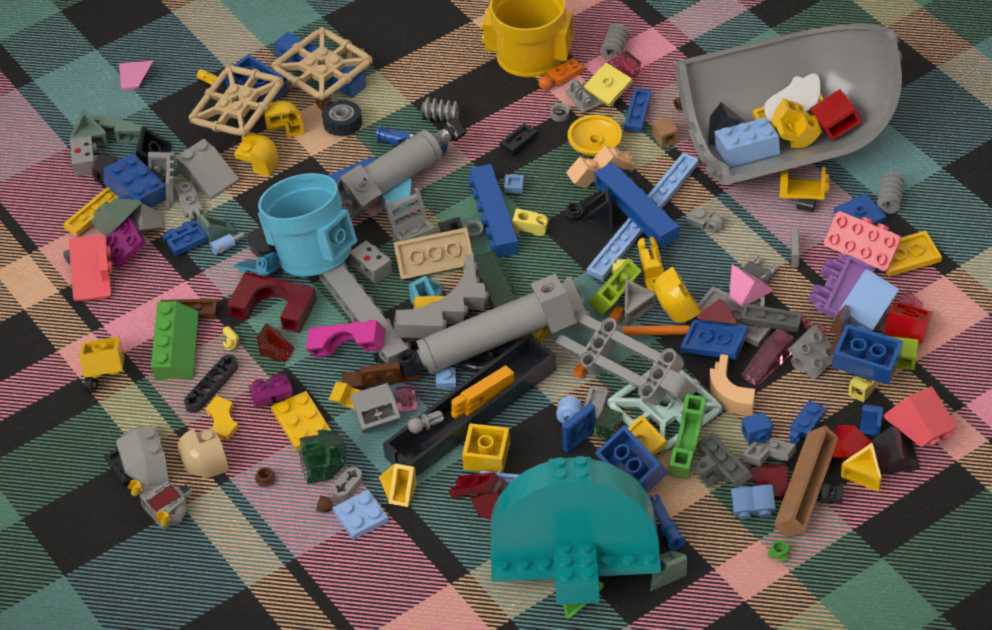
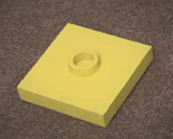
M605 63L584 85L587 93L611 107L633 83V80L613 66Z

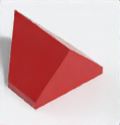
M838 425L834 434L839 439L832 456L850 458L872 442L855 425Z

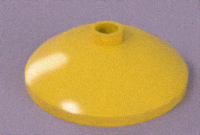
M603 115L581 117L573 122L568 130V141L572 148L579 153L589 156H596L604 145L617 148L622 140V130L619 124L612 118Z

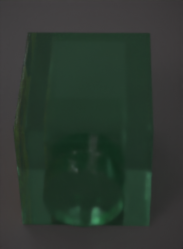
M604 407L595 422V436L602 440H609L623 426V413Z

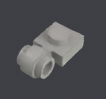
M695 207L687 217V224L702 230L707 226L709 231L718 232L724 225V219L718 214L712 216L711 212Z

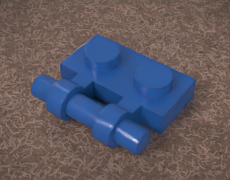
M196 220L186 221L182 223V226L175 229L171 228L167 230V233L162 234L163 240L167 241V245L175 256L209 241L208 236L201 226L197 224Z

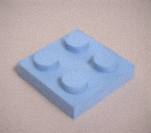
M369 490L333 507V513L353 540L389 522L388 516Z

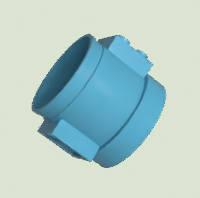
M308 173L292 176L274 184L260 197L258 203L260 212L258 216L267 243L275 246L283 270L291 275L313 276L330 271L347 259L351 252V246L357 242L349 211L341 208L342 200L337 183L327 175Z

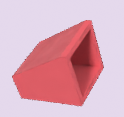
M932 386L907 396L883 415L888 422L920 447L927 444L933 446L940 442L941 439L945 441L953 436L952 431L958 428Z

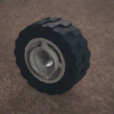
M334 101L323 109V126L329 134L348 136L355 133L362 126L361 109L352 101Z

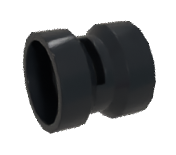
M823 483L821 503L834 502L836 505H842L844 485L837 484L832 486L829 483Z

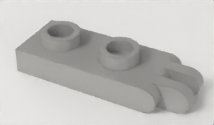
M192 180L174 185L185 217L189 216L190 221L194 220L193 215L196 214L198 219L203 210Z

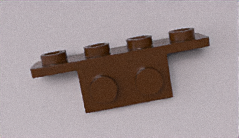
M399 362L360 367V371L341 374L342 383H347L355 389L421 379L420 373L413 377L404 376Z

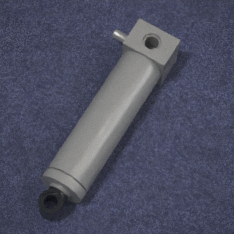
M553 274L531 283L533 292L417 340L416 343L419 349L416 352L414 350H406L397 357L403 375L406 377L416 376L421 372L422 367H427L429 374H433L437 370L440 371L543 327L548 326L551 333L576 324L577 322L567 293L557 275Z

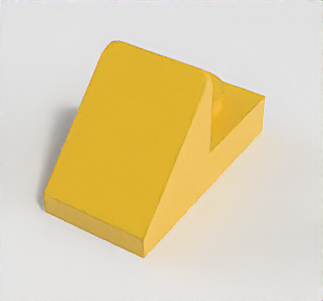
M336 382L328 400L354 410L350 395L361 390L355 389L347 383Z

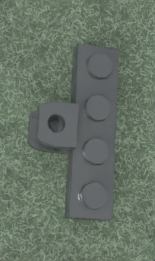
M713 432L698 442L697 446L705 456L697 461L694 467L701 474V479L708 487L716 484L725 476L735 488H738L753 477L750 471Z

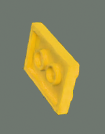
M926 231L901 237L899 247L886 273L890 277L939 263L942 260V256Z
M307 391L271 406L274 416L296 452L312 445L318 437L332 436L331 429Z

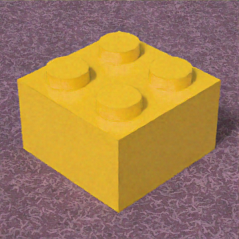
M120 336L82 343L79 359L84 378H97L101 374L107 373L114 375L123 371L125 356Z
M469 424L462 453L463 470L481 472V470L493 472L502 470L504 473L510 446L509 428Z

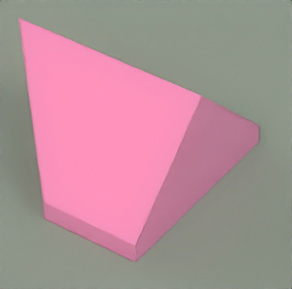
M153 61L119 63L122 91L139 89V85Z
M732 264L730 299L741 308L744 307V303L750 304L772 292V288L763 281Z

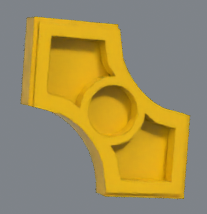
M216 395L206 407V413L214 420L212 428L214 427L217 436L228 441L239 428L238 423L230 417L234 407L233 402Z

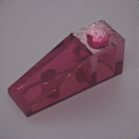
M780 328L774 331L765 340L741 374V377L757 387L791 355L788 348L794 344V337Z

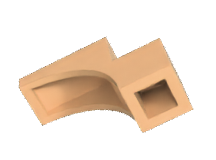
M604 145L593 160L579 157L566 173L575 185L587 189L595 181L594 172L612 162L622 170L630 171L637 165L632 160L633 157L630 153L626 151L621 152L616 147L611 148Z

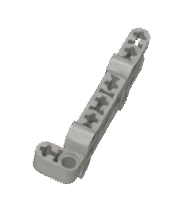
M576 310L574 316L577 324L595 333L588 345L584 347L561 334L555 342L562 349L579 357L580 364L590 374H597L604 370L638 388L639 396L651 406L659 404L666 393L684 405L686 394L693 395L697 389L687 378L679 374L684 361L673 349L667 348L660 353L624 334V329L613 318H606L601 323ZM617 345L654 364L645 378L609 360Z

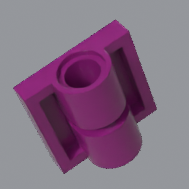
M276 374L271 376V379L265 381L257 379L248 385L255 408L272 404L271 397L273 396L275 402L293 397L291 383L286 375Z

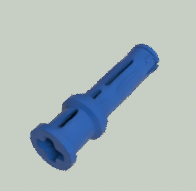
M655 494L656 500L653 498V495L650 496L655 516L661 526L660 532L663 537H666L668 548L670 550L680 549L684 546L686 540L684 536L680 535L678 525L672 522L660 496Z

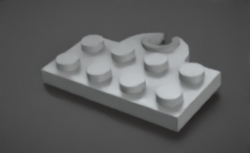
M712 286L698 303L700 311H704L719 298L723 299L737 318L738 323L736 325L748 326L749 332L745 341L759 347L774 328L740 323L743 307L741 308L730 299V294ZM763 296L750 304L765 307V298Z

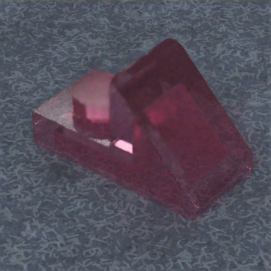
M417 385L397 386L395 397H397L398 411L417 410Z

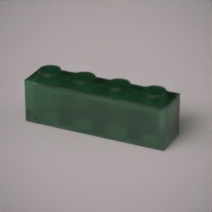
M494 251L473 256L474 263H477L478 266L476 277H479V283H484L485 291L489 293L488 303L491 309L519 298L518 296L515 297L513 284L508 283V274L506 270H502L501 259L496 257Z

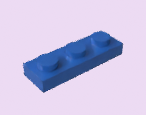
M634 88L624 123V130L642 132L652 90Z

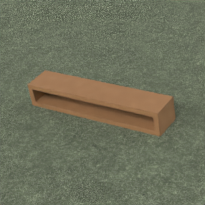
M826 425L808 432L776 517L774 526L787 538L806 531L839 437Z

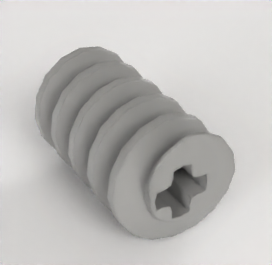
M618 23L610 24L600 48L602 57L610 60L619 58L622 55L630 35L629 30L625 26Z
M427 97L426 101L422 103L420 116L421 119L426 117L427 120L433 118L434 121H438L440 118L441 122L446 120L448 122L454 117L459 119V107L457 101H454L453 106H451L450 100L444 105L443 99L437 104L436 98L430 103V98Z
M889 172L881 178L877 206L885 213H895L900 209L905 182L901 174Z

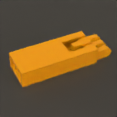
M505 365L461 392V395L452 400L451 416L458 418L465 414L469 417L514 383V372Z

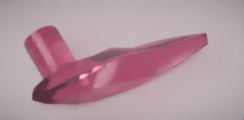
M802 314L801 320L808 330L815 324ZM825 325L817 326L822 333H826Z

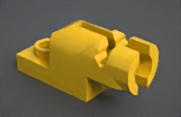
M650 237V256L648 249H645L644 238H641L638 241L642 275L646 289L654 292V283L657 277L664 272L656 239Z

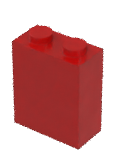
M841 89L810 108L831 141L863 122L855 107Z

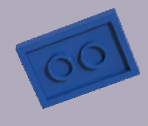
M693 319L680 348L682 353L720 357L721 354L728 355L729 359H737L749 329L748 326Z

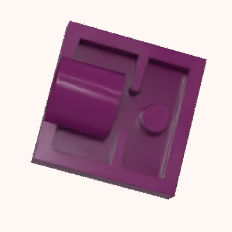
M130 217L125 219L106 237L107 246H110L111 258L119 268L146 244L134 220Z

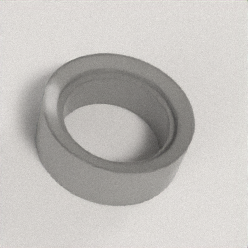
M564 103L552 105L550 108L551 118L558 122L567 120L570 116L569 106ZM564 110L566 114L557 116L554 112Z
M472 220L463 226V228L467 227V230L470 228L480 229V232L477 234H469L470 240H478L484 235L483 224L479 221Z

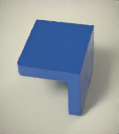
M863 404L860 431L865 436L875 438L880 434L883 407Z

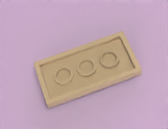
M467 227L393 243L401 280L463 267L465 256L473 255Z

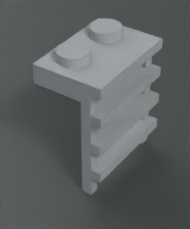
M148 152V168L163 183H166V209H169V204H173L174 153Z
M418 187L415 188L416 193L391 204L389 200L385 201V209L388 212L387 216L391 224L390 228L393 231L392 235L397 242L436 234L435 227L427 220ZM418 200V203L392 213V210ZM417 210H420V213L412 215L396 223L394 221L398 218H401Z

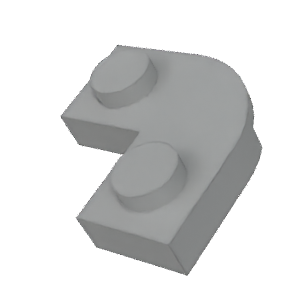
M770 439V443L759 445L757 442H754L742 454V462L761 466L769 456L778 460L788 461L796 452V444L776 439Z

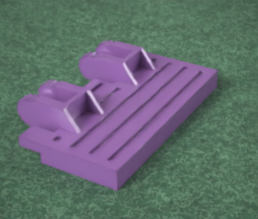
M841 253L837 260L828 258L825 261L826 267L821 269V274L828 279L824 287L814 285L812 288L813 293H810L808 296V301L815 305L814 309L832 318H835L865 269L871 272L875 270V267L851 255L847 257Z

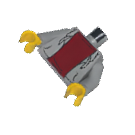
M131 480L128 485V489H132L131 495L137 496L139 493L142 507L164 531L172 524H180L188 510L185 499L192 495L190 488L186 484L178 490L170 482L162 485L146 486L141 485L137 480Z

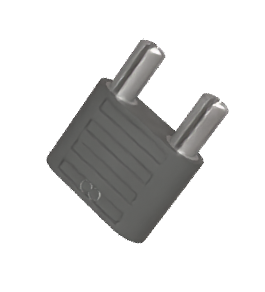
M757 256L752 262L749 261L742 270L767 284L773 278V273L778 269V266L773 264L767 270L758 265L762 258Z

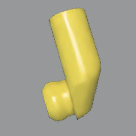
M227 326L222 331L227 337L226 343L223 342V346L227 350H234L239 341V336L230 326Z

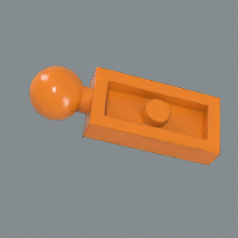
M572 58L547 71L546 76H542L538 84L544 90L551 88L552 83L559 86L583 73L585 67Z

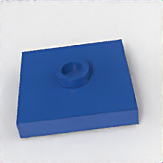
M866 193L834 207L835 213L841 211L862 220V217L872 220V225L875 226L886 221L887 218Z
M591 402L562 424L563 450L567 453H570L595 433L596 409L595 405Z

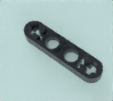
M223 356L185 397L184 404L189 413L201 411L236 372L238 364L235 356ZM215 375H221V376H222V377H221L220 379H218V380L212 379V377L215 376ZM203 388H210V391L207 393L200 392Z

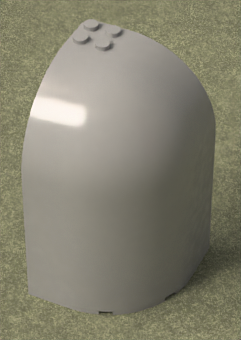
M875 24L828 26L786 34L673 62L685 120L689 119L691 129L688 130L702 165H707V173L723 185H728L843 156L869 144L889 123L899 101L902 86L900 63L902 55L900 50H898L897 43L899 42L897 32ZM810 74H817L820 79V92L823 99L841 89L863 121L833 141L830 140L820 126L822 132L812 144L803 148H791L789 140H784L779 136L780 154L730 168L716 150V143L708 145L710 115L720 102L724 103L746 122L755 121L751 113L752 110L765 106L766 101L788 87L795 76L804 78Z

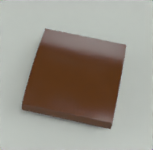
M846 304L837 313L829 331L836 335L829 351L832 354L835 351L845 325H850V309Z

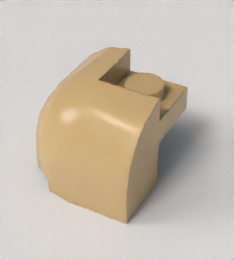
M214 427L199 433H195L194 429L186 432L178 441L179 455L188 474L202 476V479L229 471L223 446Z

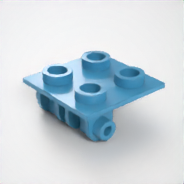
M275 252L264 255L257 260L247 259L233 265L235 268H240L242 272L254 271L257 272V275L268 276V274L282 268L281 265H278L279 257Z

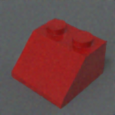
M895 301L889 312L884 334H888L891 337L916 339L918 344H922L933 311Z

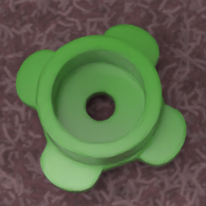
M774 541L771 550L768 551V556L785 562L792 548L784 541Z

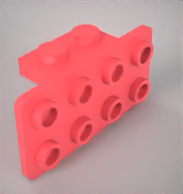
M838 211L825 238L824 245L845 255H851L878 269L888 271L901 242V236L889 232V227L878 223V226L872 225L873 221L868 218L862 217V220Z
M96 235L69 239L74 301L110 298L109 273L113 272L112 262L108 261V257H111L110 246H107L106 236Z

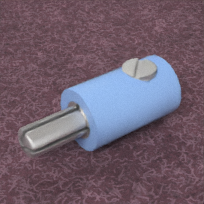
M243 232L234 236L228 234L210 242V248L214 255L220 254L235 247V242L245 238Z

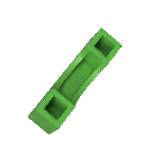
M686 394L679 433L669 463L670 476L685 479L690 477L705 415L706 397Z

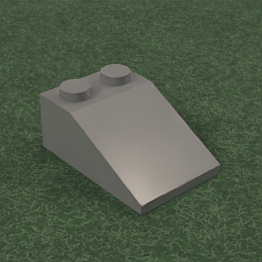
M205 139L175 157L178 172L188 181L192 180L193 185L210 199L215 198L239 182V178L222 156Z

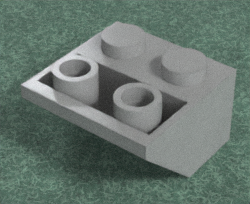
M388 383L350 395L361 432L400 420V414Z

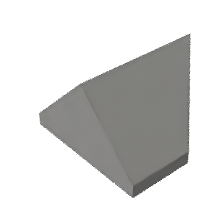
M142 203L128 216L134 220L140 232L163 230V214Z
M626 279L625 325L629 326L656 306V294Z

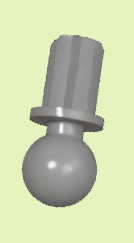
M436 411L428 415L422 414L421 419L414 417L409 420L408 429L412 433H419L424 427L430 429V426L443 422V414L440 411Z

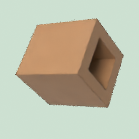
M669 117L652 122V135L661 148L678 143V129Z

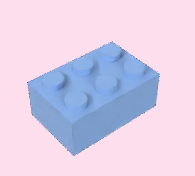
M759 118L755 121L740 123L736 126L715 131L716 150L729 168L780 154L779 135L767 118Z

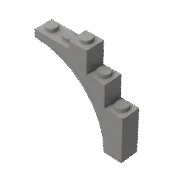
M473 255L465 256L463 276L458 285L448 295L424 307L396 310L394 318L395 338H424L446 329V324L463 322L464 316L467 317L468 310H484L485 302L488 303L489 293L485 291L484 283H479V277H476L478 266L477 263H474Z

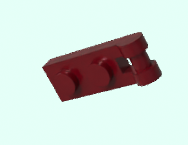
M496 472L458 476L455 481L456 485L452 486L449 490V495L458 499L460 495L490 493L495 488V484L500 477Z

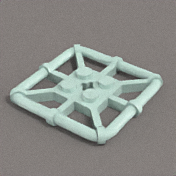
M681 369L679 374L687 378L697 388L695 392L701 397H706L705 411L709 412L704 415L703 426L722 412V405L700 386L698 380L692 379ZM647 371L645 374H643L642 377L645 378V377L647 376V374L649 373V371ZM628 384L607 400V406L629 427L637 419L633 420L620 407H639L644 412L642 415L647 420L652 419L660 426V434L664 439L666 426L675 420L681 423L684 405L673 399L668 393L665 394L659 404L651 406L642 398H623L636 389V387ZM661 403H669L668 406H661ZM678 434L667 441L668 444L659 452H664V450L675 446Z

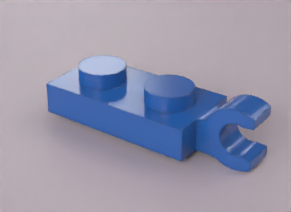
M809 400L791 424L789 434L791 439L788 442L797 445L802 437L806 438L808 432L814 430L822 420L827 408Z

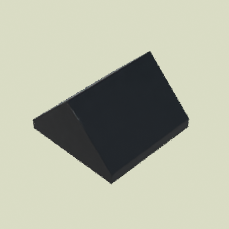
M142 126L136 156L148 167V152L170 153L172 143Z
M891 426L871 440L881 475L919 470L920 467L912 440L899 429Z

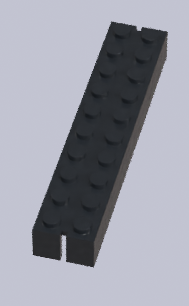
M527 334L422 413L428 415L440 411L443 414V422L430 426V429L424 427L419 433H412L408 429V425H406L383 443L385 459L392 465L397 463L415 467L417 477L466 439L469 424L485 425L557 370L556 354L544 345L541 347V342L532 335ZM505 365L514 372V383L469 417L465 414L458 418L451 416L452 400L461 395V392Z

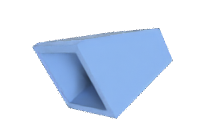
M865 269L839 311L845 304L848 305L851 318L850 325L873 332L899 289L868 269Z

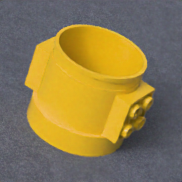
M490 0V6L485 11V20L483 19L481 22V30L484 31L482 43L485 45V50L496 52L499 65L508 73L520 77L545 75L547 71L560 65L562 60L567 61L574 39L573 11L566 10L565 0Z

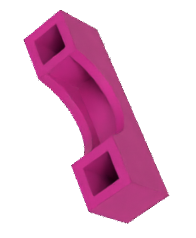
M377 320L309 328L306 350L315 358L332 356L335 349L348 340H356V344L365 352L383 350L386 329Z

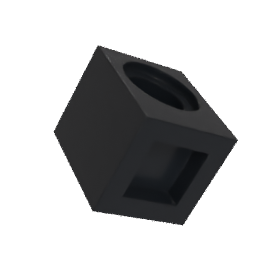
M99 154L92 168L95 182L104 183L103 168L117 162L116 156Z

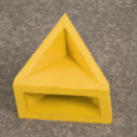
M871 443L843 462L841 477L879 492L881 473L873 443Z
M395 463L381 474L379 479L389 504L409 507L417 486L415 467Z

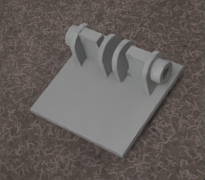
M572 79L570 81V88L565 90V92L582 113L604 104L587 93L584 88L587 82L580 84L578 80Z

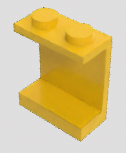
M822 167L821 180L788 179V169L781 171L780 198L824 200L825 193H829V174H826V167Z

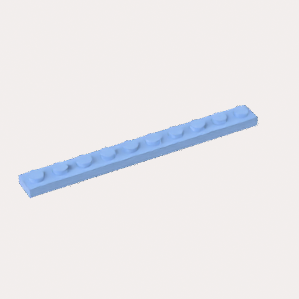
M682 153L647 196L653 199L657 206L662 209L699 165V159ZM628 218L588 266L587 274L603 281L611 272L612 264L616 263V259H621L643 231Z

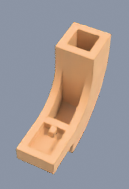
M721 354L720 361L715 363V369L710 368V392L725 410L737 415L751 416L754 408L755 389L738 387L728 380V355Z

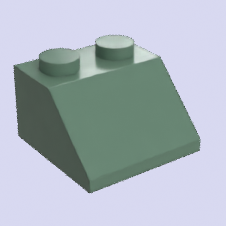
M115 198L110 203L106 201L92 214L94 218L90 222L107 237L142 202L140 200Z

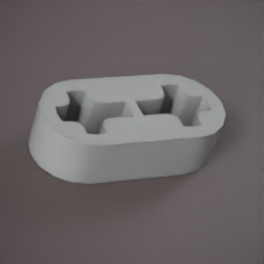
M350 467L343 472L332 487L334 499L341 502L348 500L362 483V472L359 468Z

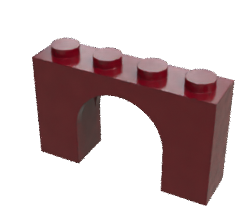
M245 272L227 305L230 317L248 321L254 307L261 300L270 297L282 298L287 301L280 316L282 329L300 333L317 298L315 288Z

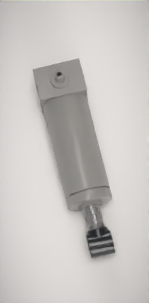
M454 117L435 135H432L427 130H422L367 166L362 167L360 164L342 175L337 182L343 206L349 211L353 219L359 217L373 208L380 197L441 159L442 151L440 147L447 142H456L467 133V130L459 119Z

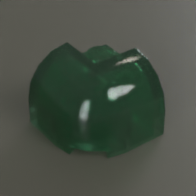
M317 430L318 435L300 438L299 458L307 484L331 480L342 467H345V442L339 433L331 430Z

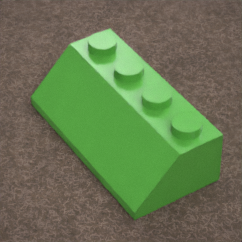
M176 301L157 302L151 369L155 379H193L199 318L197 310Z

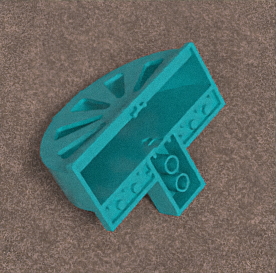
M583 456L549 459L548 462L526 470L511 481L494 505L490 521L492 582L555 579L557 605L598 603V576L661 573L658 534L653 504L638 481L625 471L611 464Z

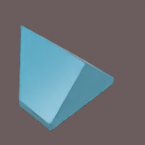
M426 276L417 279L409 284L411 303L414 305L413 298L418 296H442L443 285Z

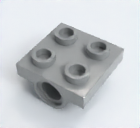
M816 324L811 326L788 348V351L793 356L791 359L793 367L801 373L806 372L812 380L817 378L833 362V354L829 352L832 344Z

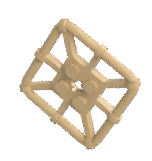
M320 27L299 43L293 44L290 50L272 62L271 69L283 75L294 87H299L313 97L324 100V98L331 96L345 84L352 82L355 76L371 65L372 57L354 46L348 39L344 40L330 30ZM320 36L319 48L312 53L303 49ZM325 36L341 46L333 52L325 47ZM349 50L361 58L343 59L340 56ZM296 53L304 57L300 62L284 63ZM357 66L348 74L340 72L344 67ZM301 70L304 74L300 77H295L287 71ZM333 76L339 79V81L324 91L327 80ZM310 78L315 79L319 82V91L310 87L305 82Z
M228 65L211 87L206 89L205 95L189 115V121L195 125L210 128L215 132L222 131L233 135L246 136L263 112L269 109L268 105L284 85L281 77L260 72L258 69L250 70ZM234 73L250 77L243 86L236 84ZM228 76L230 86L224 94L217 93V89ZM258 79L271 82L257 89L252 88ZM268 93L262 102H256L259 96ZM210 99L218 101L214 107L201 112ZM250 109L256 110L245 125L244 117ZM217 114L221 115L218 121L211 122L205 120ZM230 117L238 119L239 128L225 124Z

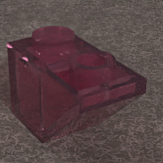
M627 50L617 54L609 62H605L630 78L639 75L641 62Z

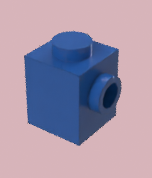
M764 412L742 418L741 432L748 445L754 442L762 443L771 439V432L774 429L773 423Z

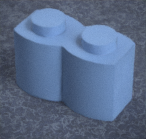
M773 485L731 489L734 517H738L741 520L749 519L752 515L766 518L775 513Z

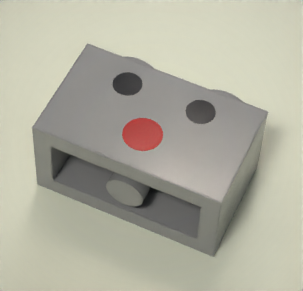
M91 136L70 139L71 160L75 177L93 174L92 168L98 158L95 153H98L97 144L92 142Z
M368 241L357 246L349 254L351 265L374 284H377L392 273V261L389 256L381 253L375 245H371Z

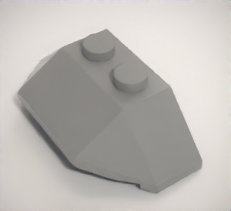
M147 425L130 428L116 440L122 465L127 475L146 486L162 485L169 482L165 454L156 426Z

